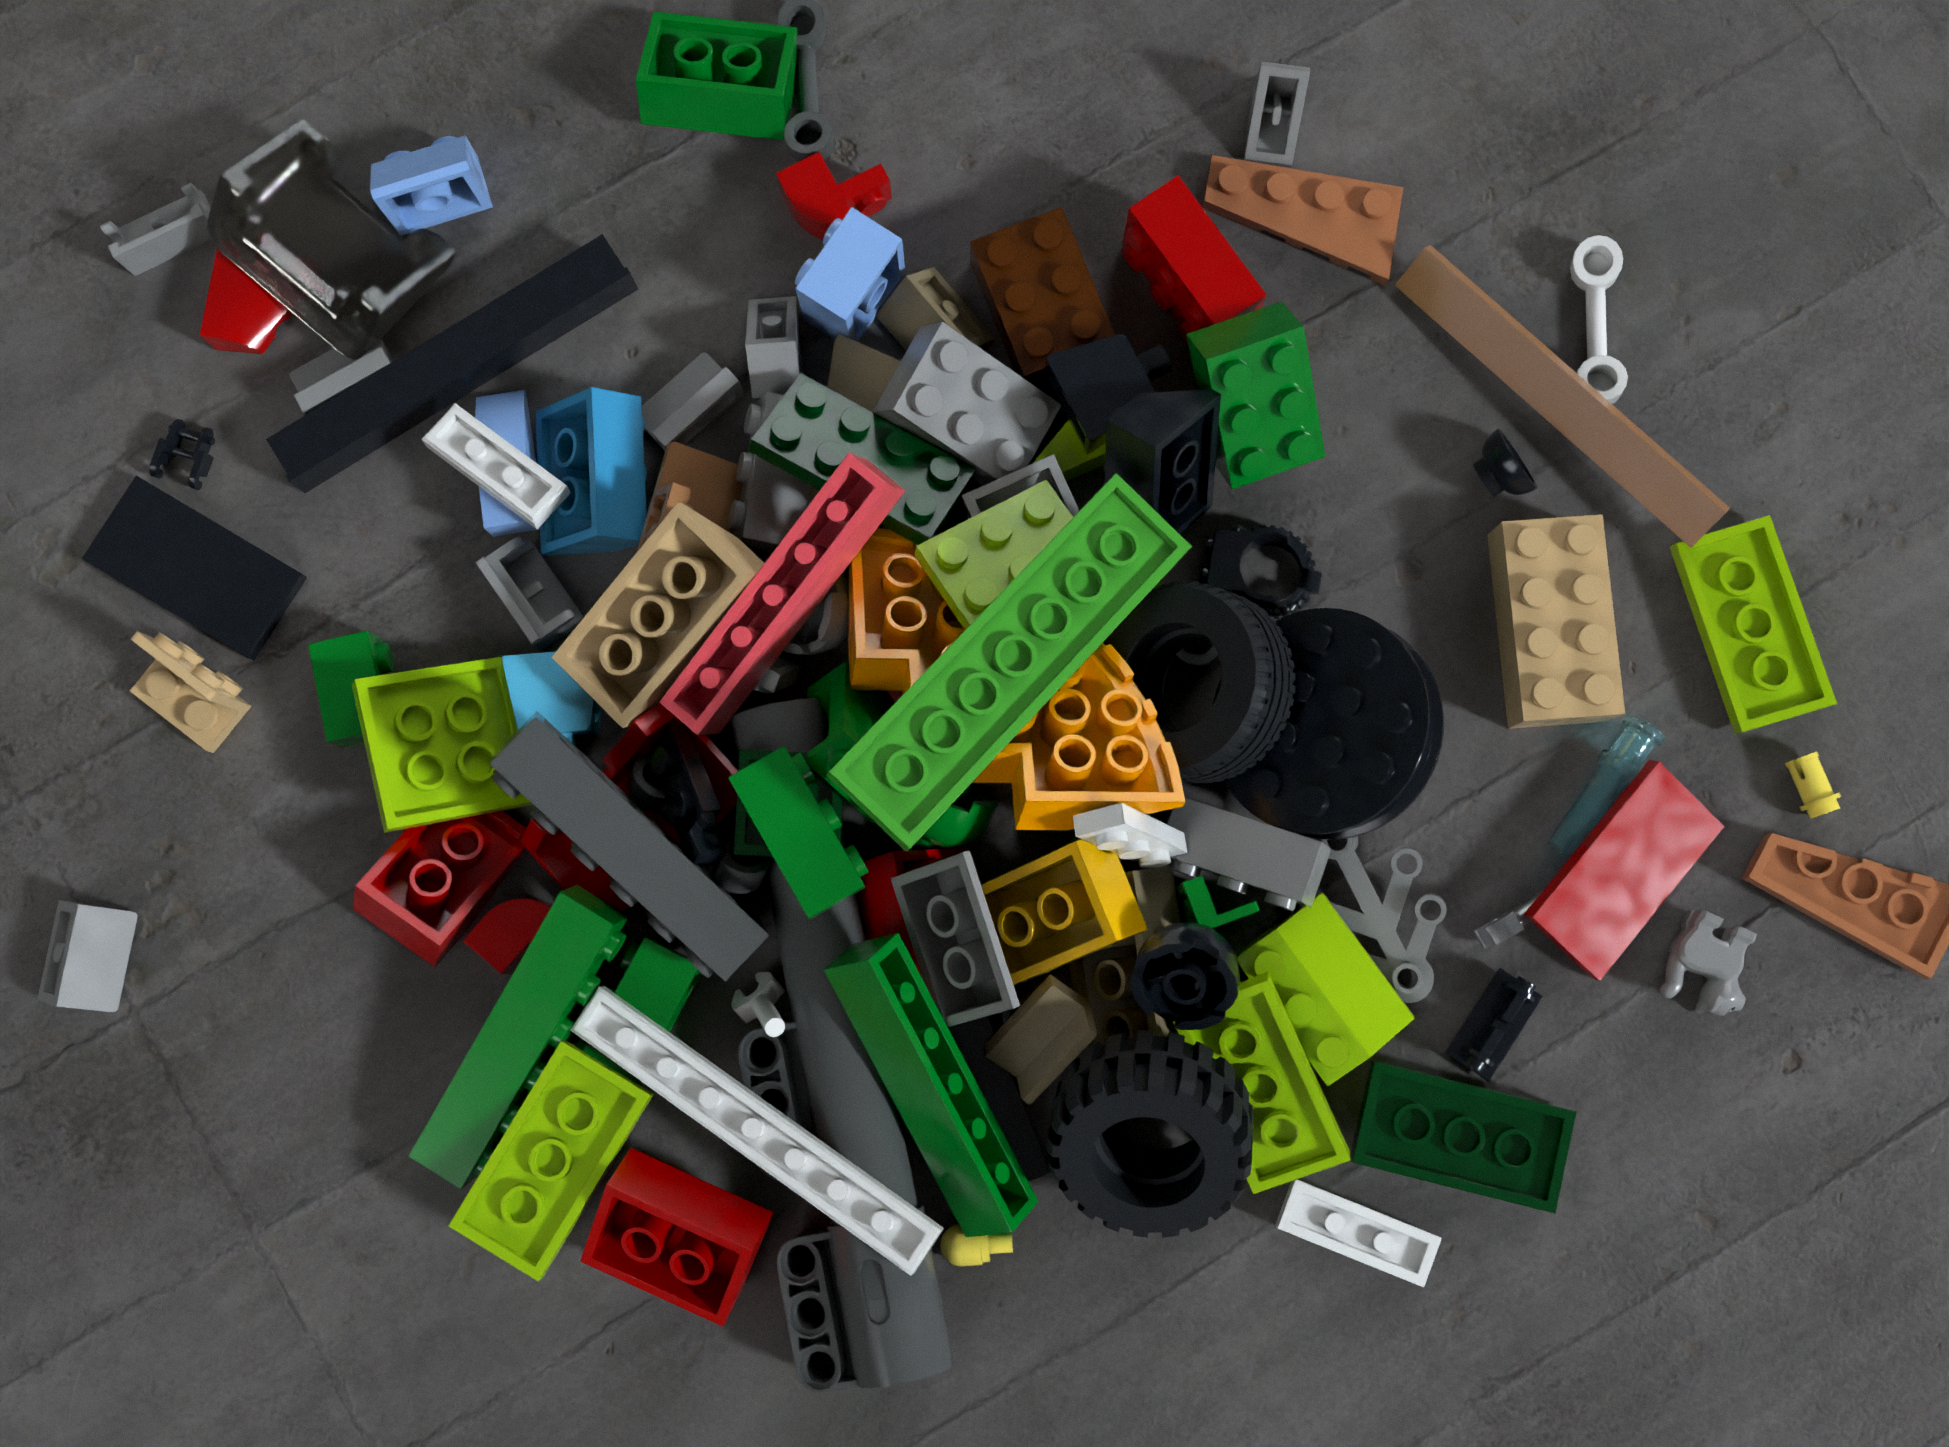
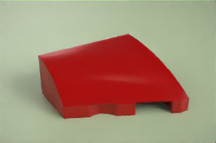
M218 243L200 336L215 350L263 354L275 339L277 327L283 321L289 319L297 309L298 305L294 302L295 298L310 278L316 281L320 278L323 267L316 261L289 254Z

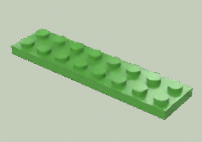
M1116 473L844 755L826 776L905 851H908L1192 546Z

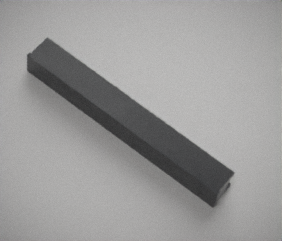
M602 234L266 440L287 473L285 476L288 481L304 493H307L637 291L638 287L628 268H624Z

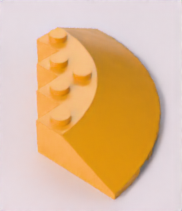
M877 528L849 564L848 648L850 686L853 690L902 691L903 695L965 629L916 559L915 550L917 544L890 529ZM1102 643L972 782L1012 783L1016 830L1074 829L1073 815L1118 803H1124L1144 814L1184 806L1186 801L1178 763L1171 743L1165 741L1164 735L1156 721L1158 713L1151 699L1146 700L1132 680L1134 676L1133 671L1111 644L1105 646Z

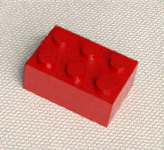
M1179 175L1129 208L1122 241L1124 247L1121 248L1123 257L1134 272L1142 271L1151 283L1149 287L1150 293L1157 305L1163 311L1170 309L1180 323L1178 331L1188 347L1186 334L1262 307L1266 293Z
M630 1148L605 1186L580 1262L723 1327L745 1286L773 1212Z

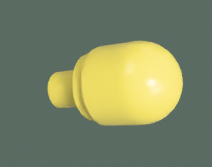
M956 1224L944 1232L940 1242L941 1253L950 1264L955 1266L983 1265V1262H990V1254L1013 1253L1012 1233L966 1237L960 1225Z

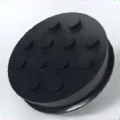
M1336 608L1308 609L1283 616L1275 620L1276 626H1279L1283 632L1282 636L1288 642L1287 647L1291 649L1292 654L1290 660H1293L1295 666L1293 669V673H1295V681L1293 682L1295 693L1292 697L1294 699L1293 706L1289 708V711H1291L1290 717L1286 720L1287 725L1284 730L1280 731V738L1274 742V747L1270 751H1266V755L1261 761L1257 760L1256 765L1251 768L1247 767L1245 772L1236 774V777L1225 778L1224 782L1244 808L1257 818L1277 828L1306 837L1324 840L1346 839L1367 834L1381 828L1403 813L1416 800L1432 776L1438 762L1444 734V712L1438 685L1429 666L1411 644L1395 632L1367 616ZM1220 680V682H1219V684H1218V687H1217V690H1216V693H1215V697H1214V700H1213V705H1214V703H1215V701H1216V699H1217V696H1218V693H1219V690H1220L1221 680Z

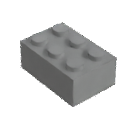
M939 322L919 328L872 412L975 468L973 480L983 486L1029 465L1061 404L947 324Z

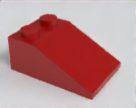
M503 811L407 828L355 885L353 910L430 965L436 967L468 930L525 852L526 848L520 840L526 827Z

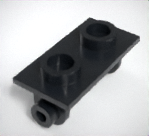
M1499 968L1445 1053L1489 1082L1543 996L1534 991L1536 986L1520 976L1516 979Z

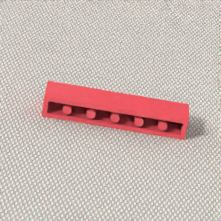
M849 452L660 700V703L697 735L719 734L898 502L905 490L869 460Z

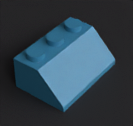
M590 387L535 411L537 464L566 484L571 492L542 524V529H540L541 555L616 552L639 545L647 517L645 492L647 470L644 464L643 448L645 424L642 417L641 396Z

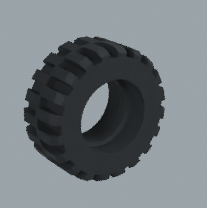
M1138 1030L1137 1036L1126 1037L1124 1032L1107 1037V1042L1104 1046L1099 1042L1092 1044L1082 1051L1081 1059H1074L1066 1067L1063 1079L1058 1082L1054 1096L1047 1137L1048 1164L1053 1177L1057 1181L1059 1180L1058 1187L1070 1202L1078 1201L1077 1208L1091 1220L1096 1216L1103 1220V1225L1106 1228L1119 1232L1121 1227L1133 1230V1236L1148 1238L1149 1233H1162V1238L1178 1236L1181 1229L1188 1228L1190 1232L1207 1226L1209 1217L1217 1220L1231 1209V1202L1234 1203L1241 1197L1246 1188V1178L1251 1173L1253 1106L1249 1103V1092L1244 1081L1239 1077H1235V1069L1226 1059L1221 1056L1217 1059L1213 1058V1049L1198 1041L1194 1045L1184 1042V1035L1169 1032L1168 1037L1155 1036L1154 1030ZM1150 1117L1162 1119L1181 1127L1193 1139L1183 1145L1170 1149H1145L1123 1141L1109 1127L1130 1118Z

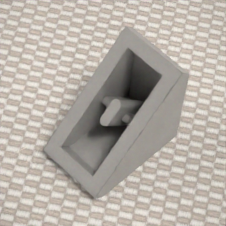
M1270 62L1260 63L1251 95L1244 159L1292 165L1310 76V67Z

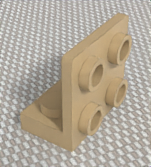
M137 631L131 640L154 657L155 660L132 687L130 692L204 750L214 753L251 708L250 704L238 696L243 688L222 672L217 671L214 673L201 663L204 658L183 642L178 641L176 643L160 632L153 638Z

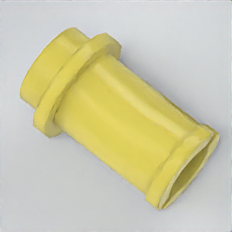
M1818 752L1784 763L1786 768L1789 769L1804 805L1799 808L1801 811L1806 810L1810 819L1840 809L1837 798L1841 797L1840 792L1834 794L1818 758Z

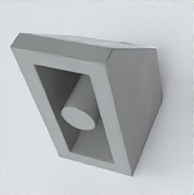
M797 296L748 300L745 348L752 398H761L767 391L784 395L799 374L802 373Z

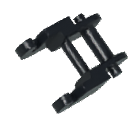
M176 419L168 427L169 433L166 440L159 438L149 467L150 475L160 479L163 476V470L160 469V465H168L171 457H176V455L186 457L195 461L189 476V487L200 490L202 482L199 481V477L208 476L214 457L208 454L211 445L215 443L213 430L206 427L202 432H197L185 428L184 421ZM182 438L197 442L194 452L179 448Z

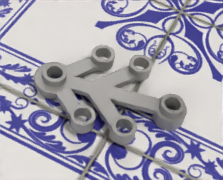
M1359 836L1347 838V844L1341 850L1333 849L1329 845L1328 840L1317 839V841L1323 842L1331 848L1329 858L1337 860L1363 913L1333 902L1330 903L1351 931L1378 940L1386 958L1373 954L1369 955L1403 1002L1414 1003L1422 1000L1430 993L1434 983V971L1426 960V955L1436 925L1445 918L1447 907L1445 901L1439 895L1429 893L1421 896L1415 905V914L1418 921L1408 947L1405 949L1396 928L1412 880L1421 872L1423 867V859L1420 853L1412 848H1402L1394 854L1391 860L1393 875L1382 904L1356 853L1359 845ZM1411 854L1417 860V868L1411 873L1402 872L1397 865L1399 856ZM1427 900L1436 901L1441 907L1440 915L1434 919L1424 917L1421 912L1422 903ZM1406 968L1412 969L1416 972L1418 981L1414 986H1403L1398 980V973Z

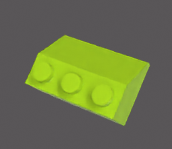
M1323 892L1315 897L1312 907L1301 906L1240 949L1237 954L1238 964L1249 979L1266 972L1269 973L1309 1062L1327 1087L1373 1056L1415 1019L1412 1012Z

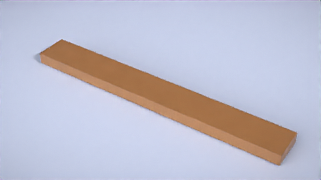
M1431 245L1424 247L1397 281L1395 286L1689 547H1692L1730 509L1721 499Z

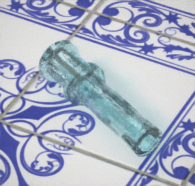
M1626 715L1622 721L1624 728L1609 750L1602 749L1597 761L1600 766L1552 836L1546 841L1553 849L1561 848L1559 850L1560 854L1567 858L1571 857L1600 821L1625 783L1630 784L1640 773V766L1654 746L1661 747L1666 740L1665 736L1648 722L1633 715Z

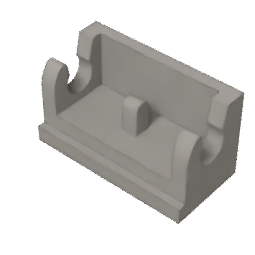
M192 183L181 187V190L186 195L185 197L118 228L113 222L108 221L100 225L101 230L113 241V244L108 245L113 258L134 276L223 235L204 193L198 190Z
M516 537L487 557H482L475 562L531 644L539 650H545L567 635L584 618L577 605L530 539L523 542L520 537Z

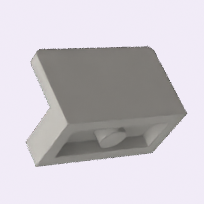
M369 328L293 370L290 373V378L298 391L293 396L302 412L308 414L392 363L394 359L379 332L375 328Z
M706 352L701 353L642 405L644 430L664 451H666L667 445L671 442H678L688 446L745 395L740 381L727 367L722 369Z
M59 900L37 1000L57 1007L116 1012L119 1007L138 918L137 913Z

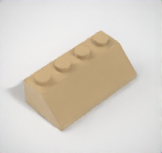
M677 503L551 658L622 728L630 727L635 719L660 703V700L764 565V562L739 538L683 503Z

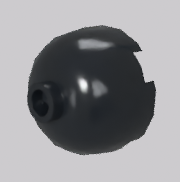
M1175 922L1155 931L1143 943L1138 952L1131 977L1134 999L1145 1014L1151 1017L1153 1011L1164 1019L1174 1021V1028L1178 1030H1203L1218 1024L1225 1018L1226 1011L1234 1004L1238 996L1240 975L1237 955L1227 940L1209 926L1196 922Z

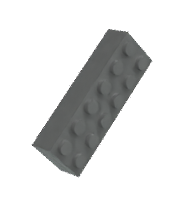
M538 711L493 755L490 761V765L495 768L491 776L493 781L512 798L515 799L522 793L534 804L532 807L533 811L531 812L534 819L552 835H555L561 829L572 840L570 842L572 846L570 851L591 871H594L600 865L610 875L608 877V880L611 882L609 887L630 907L640 902L648 910L646 912V915L650 918L648 923L665 940L671 943L675 937L679 938L685 944L683 949L688 953L686 958L707 978L715 972L726 981L769 936L761 920L733 893L720 888L714 882L711 873L702 864H693L686 856L682 846L644 810L638 807L624 791Z

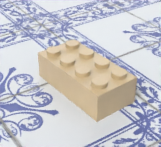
M1603 514L1502 521L1487 534L1508 729L1607 722L1624 715L1625 706Z

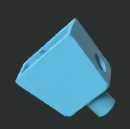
M555 652L502 656L517 729L538 711L574 746L575 737L599 735L602 707L551 658Z

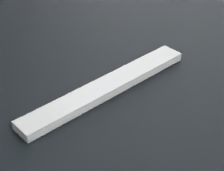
M598 987L571 1028L573 1033L910 1276L916 1272L944 1229L607 987Z

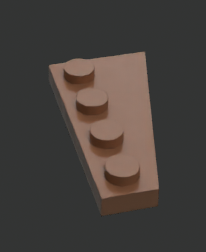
M1212 155L1202 208L1257 232L1265 230L1285 239L1284 243L1302 250L1305 247L1330 258L1328 262L1346 270L1348 267L1354 268L1370 275V280L1385 286L1390 276L1404 187Z
M1769 833L1763 835L1741 879L1921 979H1932L1949 945V884L1936 881L1929 876L1914 872L1907 873L1883 866L1882 863L1853 858L1836 853L1835 850Z

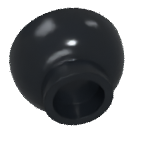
M1499 428L1496 429L1483 445V458L1473 463L1475 471L1488 491L1495 497L1504 490L1509 494L1522 495L1538 489L1536 482L1504 433Z

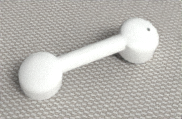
M1597 235L1588 237L1579 244L1570 265L1571 278L1577 287L1585 291L1587 360L1582 363L1577 374L1613 404L1619 399L1627 386L1628 375L1626 368L1619 360L1607 356L1605 290L1612 286L1622 269L1623 255L1616 241L1607 236Z

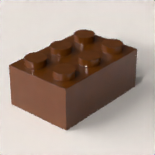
M1062 207L970 241L971 266L1014 372L1038 388L1049 383L1044 373L1045 358L1047 356L1115 335Z

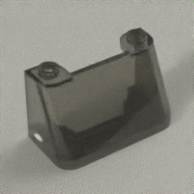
M301 119L220 174L207 220V231L214 245L228 259L335 350L347 358L359 359L370 351L451 266L456 251L440 235L424 228L414 230L406 240L333 178L336 169L333 145L324 135L319 134L306 121Z

